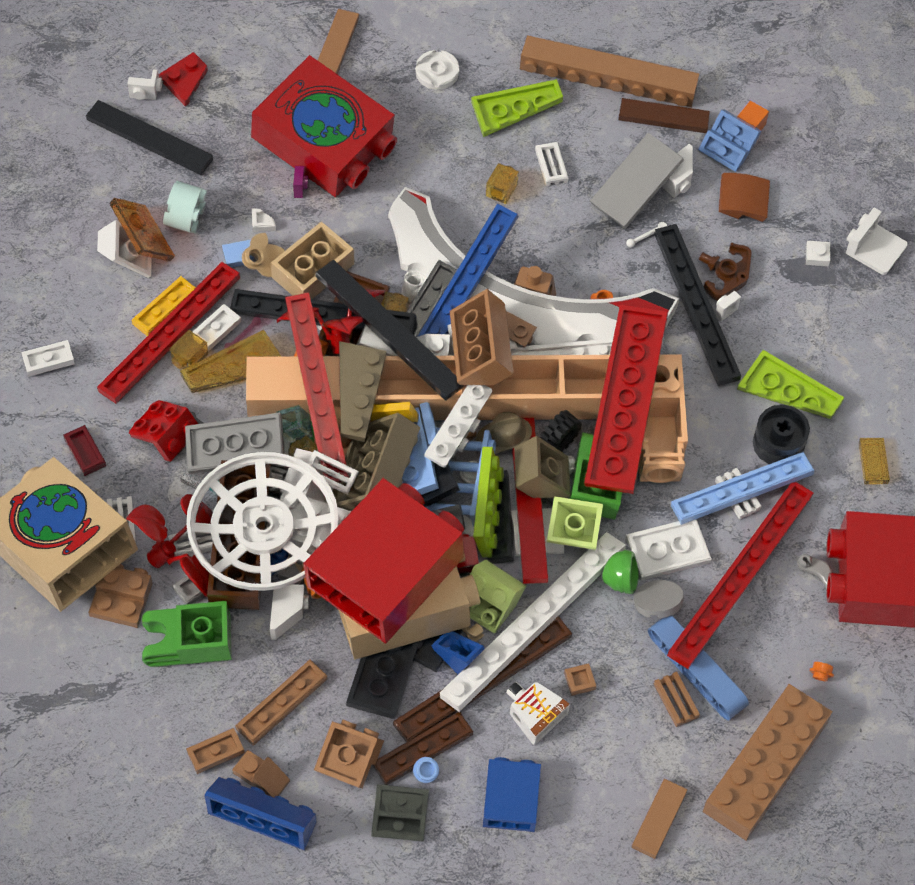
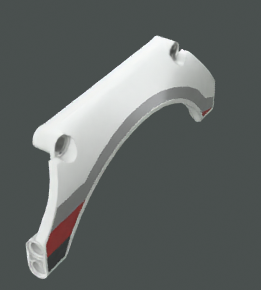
M405 187L393 202L388 218L391 221L396 237L401 270L407 271L403 280L401 297L403 300L412 303L438 260L458 270L465 255L450 241L440 227L432 210L430 197ZM488 271L485 272L470 297L472 298L485 289H489L505 303L507 312L536 326L537 329L533 334V340L530 345L527 344L526 346L611 339L614 337L620 304L667 311V327L680 300L678 297L655 288L637 294L609 299L563 298L522 288L496 277Z

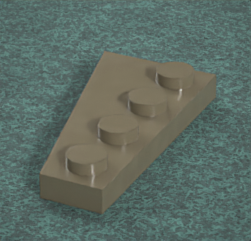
M339 341L341 437L365 442L387 351Z

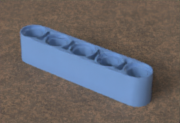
M673 616L660 619L648 629V634L652 641L667 656L668 651L684 631V628ZM704 650L701 651L689 669L668 657L724 719L729 721L749 705L745 694Z

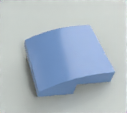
M722 109L712 129L707 131L698 150L737 172L762 131L727 110Z

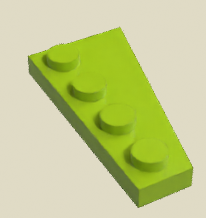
M557 79L471 97V103L483 137L563 102V95Z
M762 350L737 387V390L828 419H832L844 401V397L765 350Z

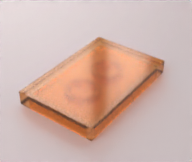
M118 198L111 200L110 206L138 255L165 261H171L175 257L146 205Z

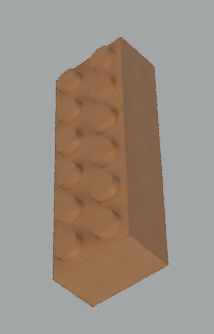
M788 684L706 800L703 813L747 841L828 724L833 711L791 684Z

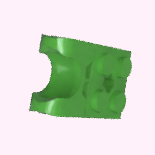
M582 432L569 499L603 504L601 517L615 520L620 507L622 492L585 486L584 482L593 435Z
M227 601L176 605V608L151 610L143 614L142 624L148 632L166 635L160 642L144 648L142 661L147 666L159 667L232 660L231 615Z

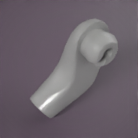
M808 554L801 555L797 560L799 569L817 576L827 591L829 573H833L831 566Z

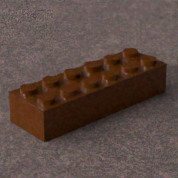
M221 460V464L225 463L227 460ZM265 464L266 478H272L271 464ZM255 465L236 469L219 479V483L229 491L242 482L256 479ZM257 487L243 491L236 495L235 498L242 504L252 498H256ZM267 487V497H270V487ZM228 504L221 513L219 524H233L236 511ZM267 521L259 522L256 527L260 530H265ZM219 534L222 545L228 553L239 545L234 534ZM214 543L212 544L210 563L212 566L223 559L215 548ZM247 551L238 559L248 565L260 566V555ZM230 565L221 572L223 575L237 581L261 584V573L243 571L233 565ZM209 573L208 602L227 601L228 608L259 610L260 590L237 588L222 582Z

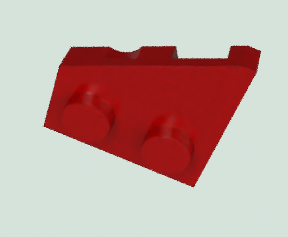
M192 52L158 74V76L162 78V83L184 106H187L190 102V96L193 91L196 92L199 82L206 75L208 68Z

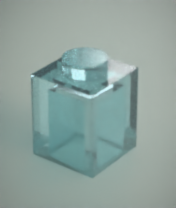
M299 405L276 412H280L282 415L283 437L287 441L292 443L313 437L309 414Z

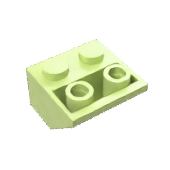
M484 560L475 565L470 573L475 580L480 597V604L469 607L470 618L489 631L496 633L516 607L527 585L489 561Z

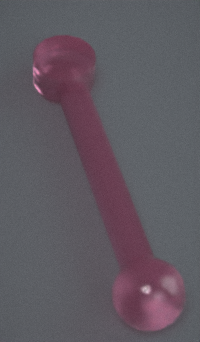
M254 317L252 323L231 343L225 344V351L232 353L234 346L255 326L261 324V319Z

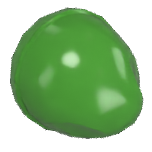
M619 551L608 559L602 573L604 583L621 593H635L639 580V571L633 551Z

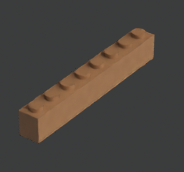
M528 35L520 60V69L527 72L539 73L549 77H557L571 82L584 83L593 87H602L616 92H624L638 97L642 96L691 108L700 74Z

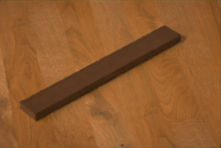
M557 616L467 705L570 639L572 632L561 618ZM441 691L393 721V726L405 742L458 712L440 698Z

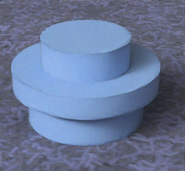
M422 757L415 762L413 774L419 782L430 783L438 777L439 766L434 759Z

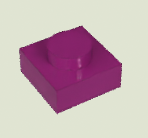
M295 166L293 181L294 198H303L304 189H308L309 176H305L304 166Z

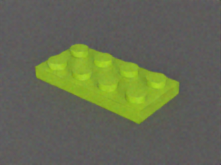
M482 447L473 537L481 556L492 558L493 549L497 547V535L494 532L495 526L499 525L497 504H501L502 493L501 489H499V482H503L504 470L503 467L499 466V456L495 455L493 447Z

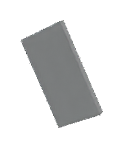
M647 133L593 196L590 202L626 229L684 159L653 135Z
M280 412L185 426L187 471L189 474L211 472L221 465V460L228 461L244 454L256 452L285 454L283 422Z

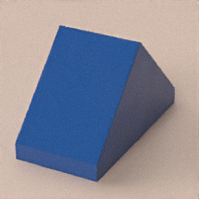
M453 631L443 634L431 645L433 650L457 674L462 672L485 649L483 645Z

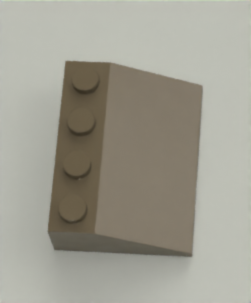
M395 413L371 421L365 442L352 439L345 456L347 466L359 471V474L348 495L333 489L332 492L336 499L337 507L352 512L382 478L398 488L403 482L402 476L405 468L410 463L412 449L418 441L417 435L420 427L403 415ZM341 482L339 484L346 486L347 483Z

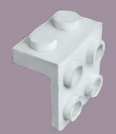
M873 208L869 214L865 213L862 216L858 229H852L847 237L849 244L846 254L876 272L886 275L906 249L907 242L879 226L878 222L882 212Z

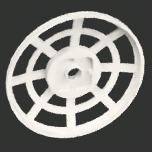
M256 452L244 454L226 461L216 467L202 480L191 498L187 511L186 525L192 550L201 565L210 574L222 582L237 588L267 591L295 584L306 577L305 571L289 579L271 583L272 572L283 570L295 564L298 560L304 563L310 557L307 551L314 540L316 526L331 523V534L338 527L339 515L336 499L331 487L313 467L289 455L275 452ZM265 464L287 466L304 475L296 486H293L282 480L266 478ZM255 465L256 479L242 482L229 491L218 482L223 476L236 469ZM312 481L324 494L329 505V514L315 516L311 502L303 493ZM257 487L256 498H252L243 504L235 498L236 495L243 491ZM267 487L279 488L287 491L289 494L283 501L267 497ZM211 488L221 498L213 511L211 524L195 523L199 505L204 495ZM297 499L305 508L308 518L293 520L289 508ZM228 504L236 511L233 524H219L221 513ZM261 521H267L271 524L266 530H260L256 526ZM308 528L307 537L301 548L290 541L294 530ZM196 533L211 534L215 548L223 559L212 566L200 550ZM219 534H234L239 545L228 553L222 545ZM284 549L292 555L291 558L281 563L271 565L270 554ZM247 551L260 555V566L248 565L238 559ZM230 565H233L243 571L261 573V584L237 581L223 575L221 572Z

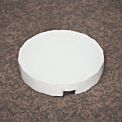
M428 51L417 60L415 68L416 78L427 88L434 90L446 89L457 81L459 63L447 51Z

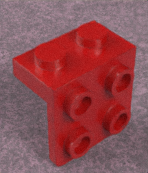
M158 400L152 403L145 414L134 423L133 427L129 430V434L133 438L153 443L164 460L171 462L186 446L185 426L198 423L188 408Z

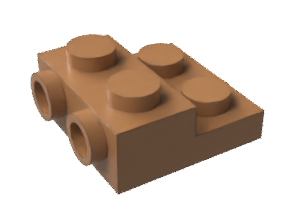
M120 564L96 583V592L88 612L89 616L138 628L153 585L151 575H148V572L142 568H134V571L126 570Z
M342 719L341 724L332 721L314 770L363 789L371 765H375L384 740L378 738V732L365 728L364 732L355 730L357 724Z

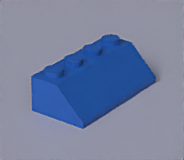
M218 777L205 793L208 814L305 850L317 823L316 813H313L311 808L304 805L297 807L281 796H268L257 787L247 788L233 778L223 779Z

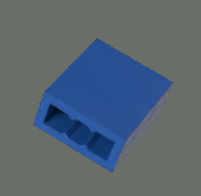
M504 757L489 759L483 827L535 832L541 764H536L532 760L515 762Z

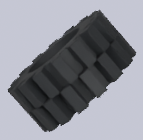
M561 411L559 415L557 414L553 420L549 421L550 424L545 426L539 438L563 452L564 448L567 449L569 444L574 441L573 439L578 436V432L581 431L582 422L569 411Z

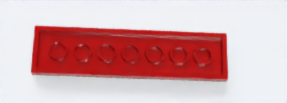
M620 304L584 482L587 487L634 494L668 317L667 311Z

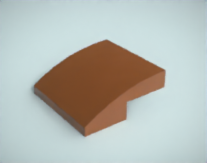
M723 173L721 175L718 212L737 219L745 215L763 222L768 216L770 180L748 174Z

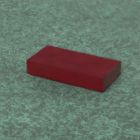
M86 425L63 434L64 440L84 476L106 467V462Z

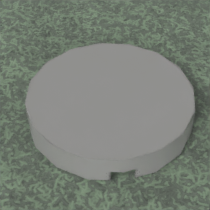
M653 580L644 583L634 593L635 608L638 613L645 617L651 618V615H657L658 618H666L677 613L683 606V590L672 581Z

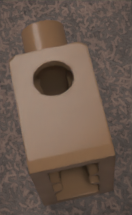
M523 266L520 268L514 285L546 295L556 296L552 274L542 272L538 266H531L530 268Z

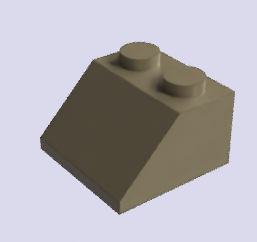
M538 436L514 448L515 484L517 489L532 498H554V496L568 498L571 496L569 458L566 454Z

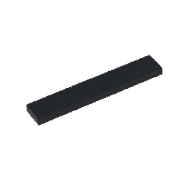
M97 100L86 114L88 121L199 175H202L213 161L212 154L100 100Z

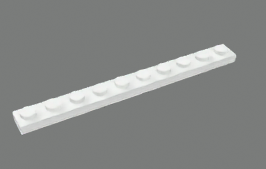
M606 532L597 541L596 550H587L440 692V698L460 712L603 573L606 562L613 554L626 550V545Z

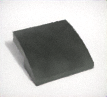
M377 784L371 837L424 842L429 789Z

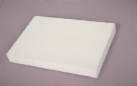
M697 519L682 525L677 521L626 534L625 539L629 550L633 551L636 556L641 581L709 564L712 560Z

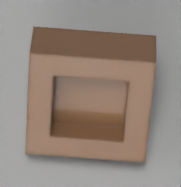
M589 663L565 669L564 675L571 696L596 690V683Z

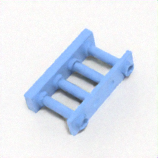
M490 430L484 431L483 442L468 441L464 449L467 451H481L479 463L448 462L452 471L477 472L475 484L457 483L460 491L456 492L473 494L471 505H461L463 515H470L473 526L475 524L482 447H493L494 453L496 450V441L492 440ZM436 502L426 508L433 511L456 504H439Z

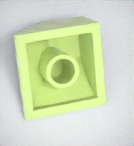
M554 496L547 542L596 550L603 504Z

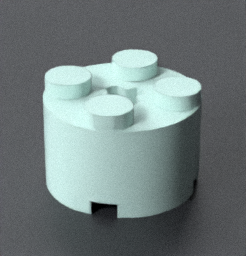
M176 181L167 201L168 212L165 211L163 225L189 233H196L199 225V214L202 215L205 209L207 190Z

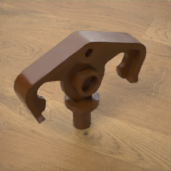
M734 243L730 244L728 252L732 255L740 254L743 257L738 263L731 259H724L719 262L720 256L711 257L704 252L700 255L699 260L707 264L711 272L715 269L717 277L724 281V288L722 290L716 289L715 284L709 282V280L704 283L705 291L714 300L718 301L722 296H728L746 285L749 278L752 255L749 247Z

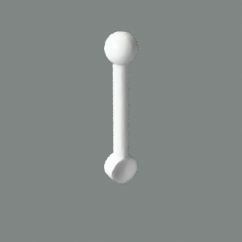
M660 222L658 227L635 239H628L626 242L627 246L630 248L634 247L635 243L653 235L655 229L665 227L667 224Z

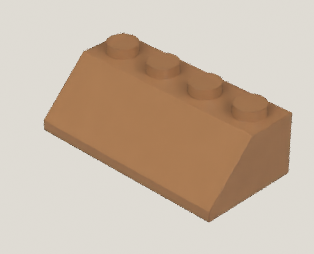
M485 289L450 310L457 383L460 385H496L512 376L514 372L505 303L489 289Z

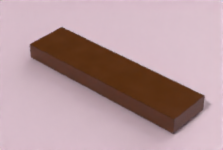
M622 98L618 120L707 133L710 111Z
M457 712L378 758L376 764H372L384 784L389 785L411 772L418 759L422 757L435 758L472 736L473 730L461 712Z

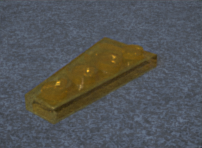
M262 330L180 370V375L191 393L246 380L247 357H281L266 332Z

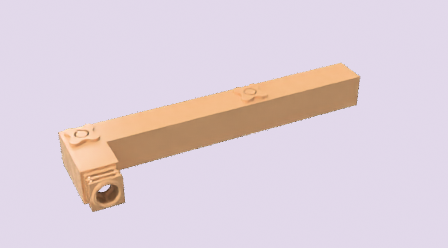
M682 354L660 355L639 463L640 482L667 483L681 481L685 467L684 454L688 443ZM511 355L514 374L496 385H486L492 389V393L478 416L479 420H493L498 414L511 412L520 418L534 417V420H553L561 411L567 410L578 420L597 419L610 355ZM298 356L247 357L246 405L248 417L280 412L284 421H311ZM323 356L336 419H341L339 356ZM386 356L374 405L410 402L414 408H420L419 404L428 402L434 420H446L467 385H464L460 391L445 401L399 356ZM436 356L456 375L454 356Z

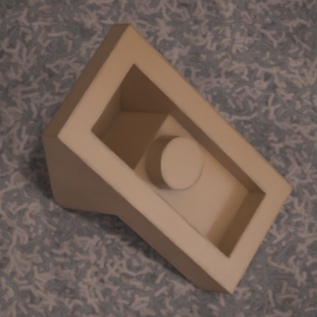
M249 750L246 751L232 769L233 774L251 786L263 790L266 795L271 797L279 796L290 782V779L271 758L267 757L263 760Z

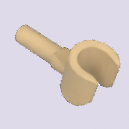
M477 623L471 628H462L468 639L476 642L484 636L482 633L483 628Z

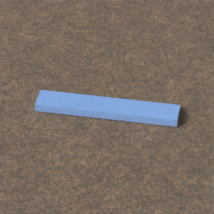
M804 452L673 500L671 501V507L682 525L814 475V469Z

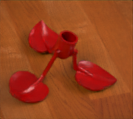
M365 289L373 297L385 295L384 290ZM312 307L314 317L318 319L326 334V339L331 340L333 354H339V341L350 343L349 336H351L354 327L363 321V317L352 316V311L348 308L347 317L324 322L318 312L319 308ZM288 312L281 315L277 319V323L281 320H290Z
M186 494L180 502L181 508L186 515L193 496L192 494ZM202 501L196 514L195 523L211 524L213 512ZM145 504L132 510L126 520L137 525L148 537L156 541V544L147 553L149 563L155 568H161L165 563L171 565L173 562L180 560V565L185 574L207 598L209 572L201 565L195 555L190 557L188 554L174 557L176 547L173 543L187 531V525L170 541H164L167 538L168 529L165 527L164 516L155 507Z

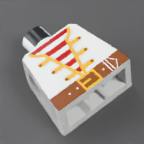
M515 682L506 692L514 700L510 707L511 717L534 746L568 715L570 704L538 682L533 683L527 690L518 682Z

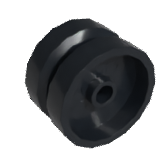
M784 404L773 405L765 409L759 416L752 441L755 453L767 464H772L804 452L810 432L807 418L795 407Z

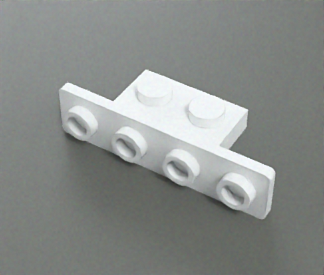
M467 385L424 454L426 458L445 468L450 459L454 458L457 451L463 452L469 441L466 438L469 432L474 433L481 422L478 416L491 395L492 389L486 385Z

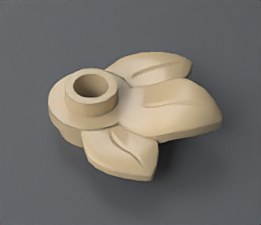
M259 233L251 239L250 246L243 251L242 262L247 268L257 269L261 275L272 277L271 262L285 250L277 245L268 244L267 234ZM250 255L255 257V262L250 259Z

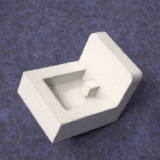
M153 69L151 79L129 77L127 84L129 98L156 100L157 92L162 90V78H159L158 70Z

